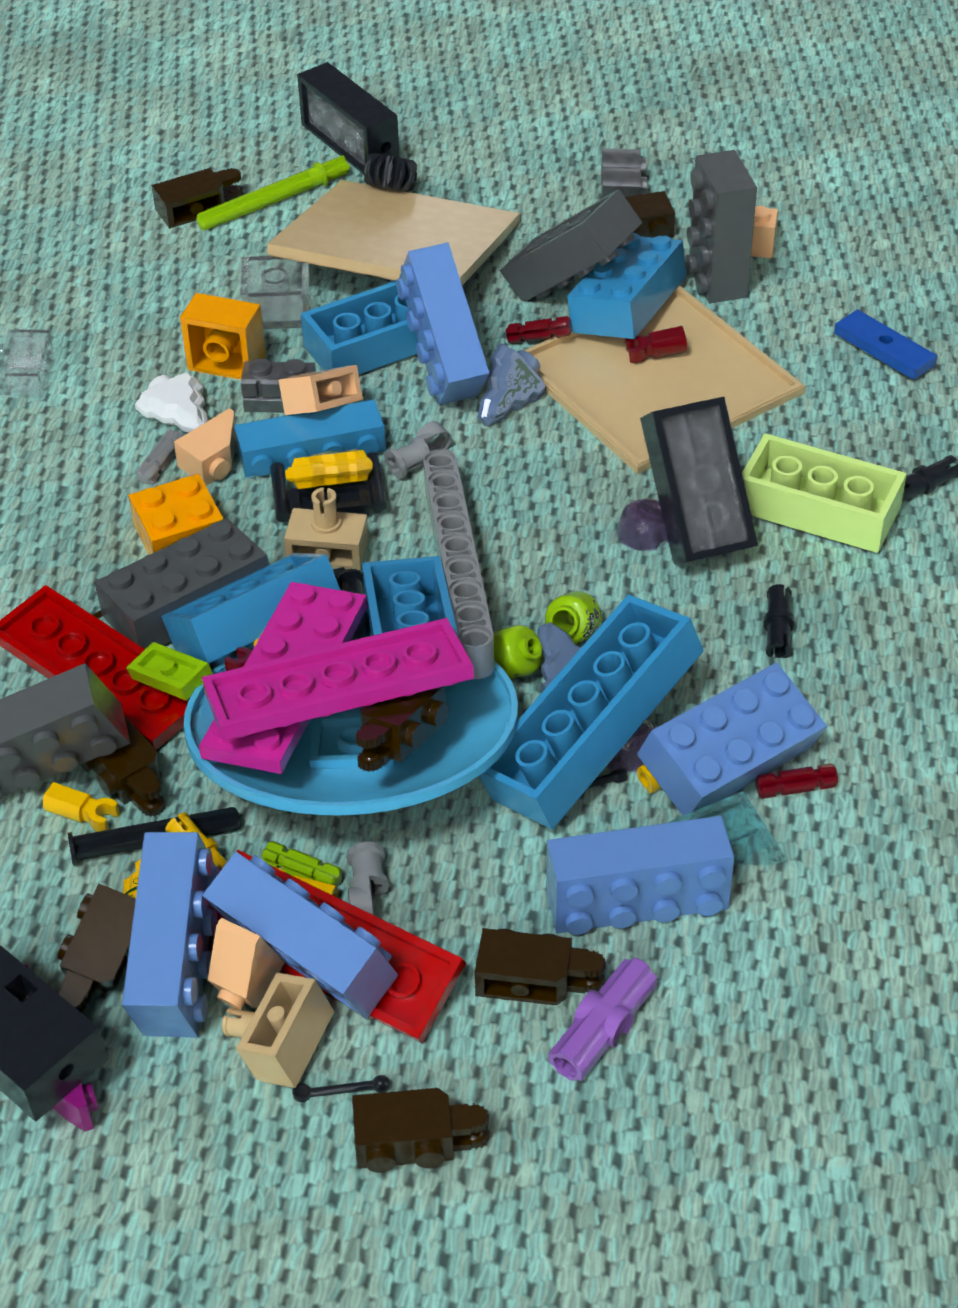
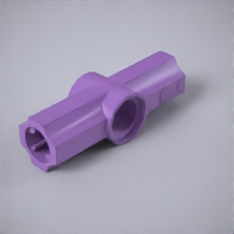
M636 957L631 960L624 959L598 992L591 990L584 996L575 1012L572 1025L549 1052V1063L554 1066L557 1073L571 1081H582L609 1046L612 1048L618 1046L615 1041L622 1032L625 1034L629 1032L634 1014L657 986V976L650 970L649 965Z

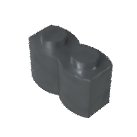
M602 148L601 199L618 189L624 197L646 194V158H640V149Z

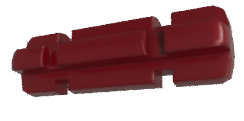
M562 316L556 317L555 321L549 318L525 322V325L521 323L509 324L506 328V337L510 344L522 343L524 339L526 342L553 339V335H556L557 338L567 337L571 335L572 323L570 317Z
M829 763L817 765L815 770L810 766L779 771L777 776L773 772L759 774L755 780V786L759 798L776 797V793L779 792L783 796L814 791V788L818 786L820 790L834 788L838 783V774L835 765Z

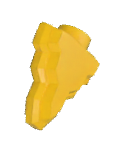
M364 450L328 451L294 458L292 466L288 467L285 471V476L298 489L367 480L373 464Z

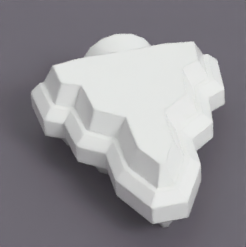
M187 372L170 378L168 375H160L154 378L149 384L148 389L141 393L139 400L135 403L136 410L146 418H156L161 423L176 425L182 431L188 433L208 421L207 413L203 410L205 405L204 397L201 395L204 392L203 386L196 377L190 376Z

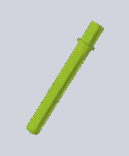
M343 155L322 164L315 162L312 168L198 213L196 218L197 224L204 231L318 185L327 186L328 181L349 173L350 165L346 162Z

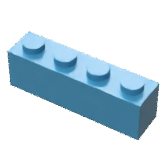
M375 399L341 405L318 412L292 414L234 425L237 451L245 478L270 474V466L276 462L282 463L285 466V470H287L288 467L292 466L294 458L311 456L321 452L357 449L364 450L365 454L370 452L386 451L384 424Z

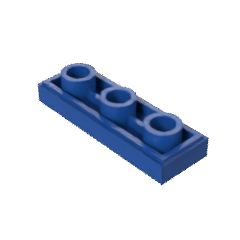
M858 309L835 323L834 334L912 380H915L936 365L938 355Z

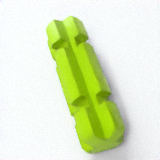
M275 841L268 842L262 851L263 861L273 867H283L287 874L337 887L341 883L343 877L342 869L328 862L321 865L322 860L293 848L286 851L287 846Z

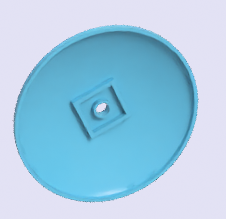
M237 654L232 656V658L237 659ZM496 661L493 673L486 678L470 679L458 682L452 686H445L446 703L449 707V714L445 724L439 727L419 748H416L402 762L391 759L385 766L374 772L363 771L358 767L357 756L364 749L356 744V733L362 727L361 707L334 713L327 717L310 719L282 774L201 759L199 745L214 720L203 684L194 690L188 701L184 713V733L188 751L198 768L211 781L240 798L277 810L302 814H371L405 808L435 799L460 788L484 773L501 757L514 737L518 720L517 694L511 679ZM225 663L212 670L213 674L226 671Z

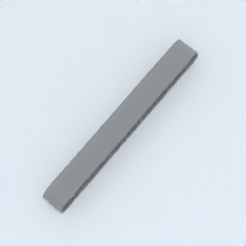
M432 450L424 455L423 464L425 493L437 556L441 558L459 640L473 663L474 679H482L490 676L495 668L494 633L457 458L449 450Z

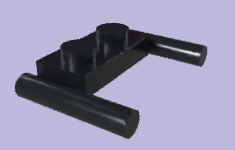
M374 452L366 454L373 464L367 478L368 481L303 489L296 487L287 490L285 466L280 462L273 463L270 466L277 521L287 522L290 519L293 508L314 510L311 495L319 488H324L325 500H328V488L335 491L337 512L367 514L369 516L368 509H373L376 512L384 511L387 504L378 454Z

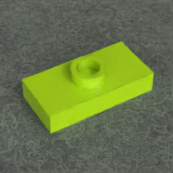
M155 642L151 643L126 667L132 679L185 701L191 697L197 687L203 684L202 677L213 674L207 662Z

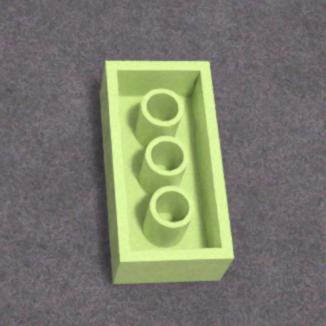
M764 433L742 472L752 516L875 553H879L901 508L907 473L766 433Z

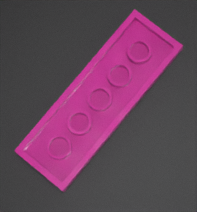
M291 582L243 667L351 641L368 608L367 595ZM214 718L199 745L201 759L282 774L309 720L293 723L287 727H277L253 733L243 738L223 741Z
M444 618L202 677V682L221 737L225 741L233 738H243L253 733L277 727H287L293 723L318 717H327L334 713L362 706H371L378 702L402 696H411L418 692L442 686H452L458 682L474 679V668L449 620Z

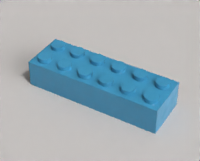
M628 594L517 720L514 737L506 751L490 768L479 775L491 799L553 830L703 653V647L691 618Z

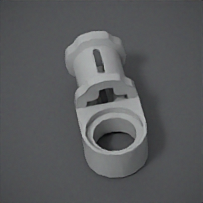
M439 422L427 423L418 431L410 444L397 450L393 448L385 451L384 457L389 471L399 480L405 478L407 473L419 467L424 468V455L432 450H447L452 441L451 434ZM438 435V437H437V439L434 441V443H432L431 445H428L429 442H430L435 436Z
M364 841L349 848L346 854L347 862L353 869V878L350 880V888H348V902L373 915L372 897L381 896L389 888L388 878L383 874L382 863L386 856L383 846L375 842Z

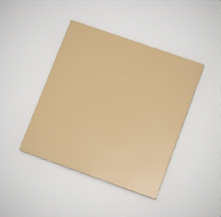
M341 180L267 243V255L396 281L400 277L401 265H404L408 251L449 242L463 286L517 227L520 213Z
M680 285L638 335L646 337L649 336V332L683 326L688 348L686 352L653 358L652 355L647 356L641 362L630 363L629 352L626 351L625 338L572 332L567 337L557 338L555 336L553 339H548L524 350L532 354L539 361L541 367L537 374L546 386L544 388L545 392L637 474L651 468L640 421L641 417L653 411L724 396L731 428H734L804 394L806 387Z

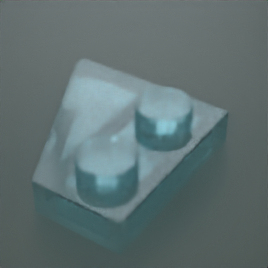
M744 791L669 821L671 823L722 816L734 854L733 865H779L784 861L785 855Z

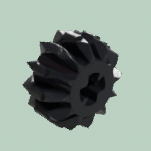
M377 153L368 155L363 171L365 173L364 181L368 185L405 192L413 190L418 174L416 172L417 163L414 160Z

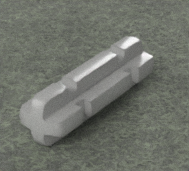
M169 429L165 432L161 440H159L136 471L139 476V482L149 485L156 482L160 476L158 472L162 473L176 455L174 452V441L183 436L180 431L175 432Z

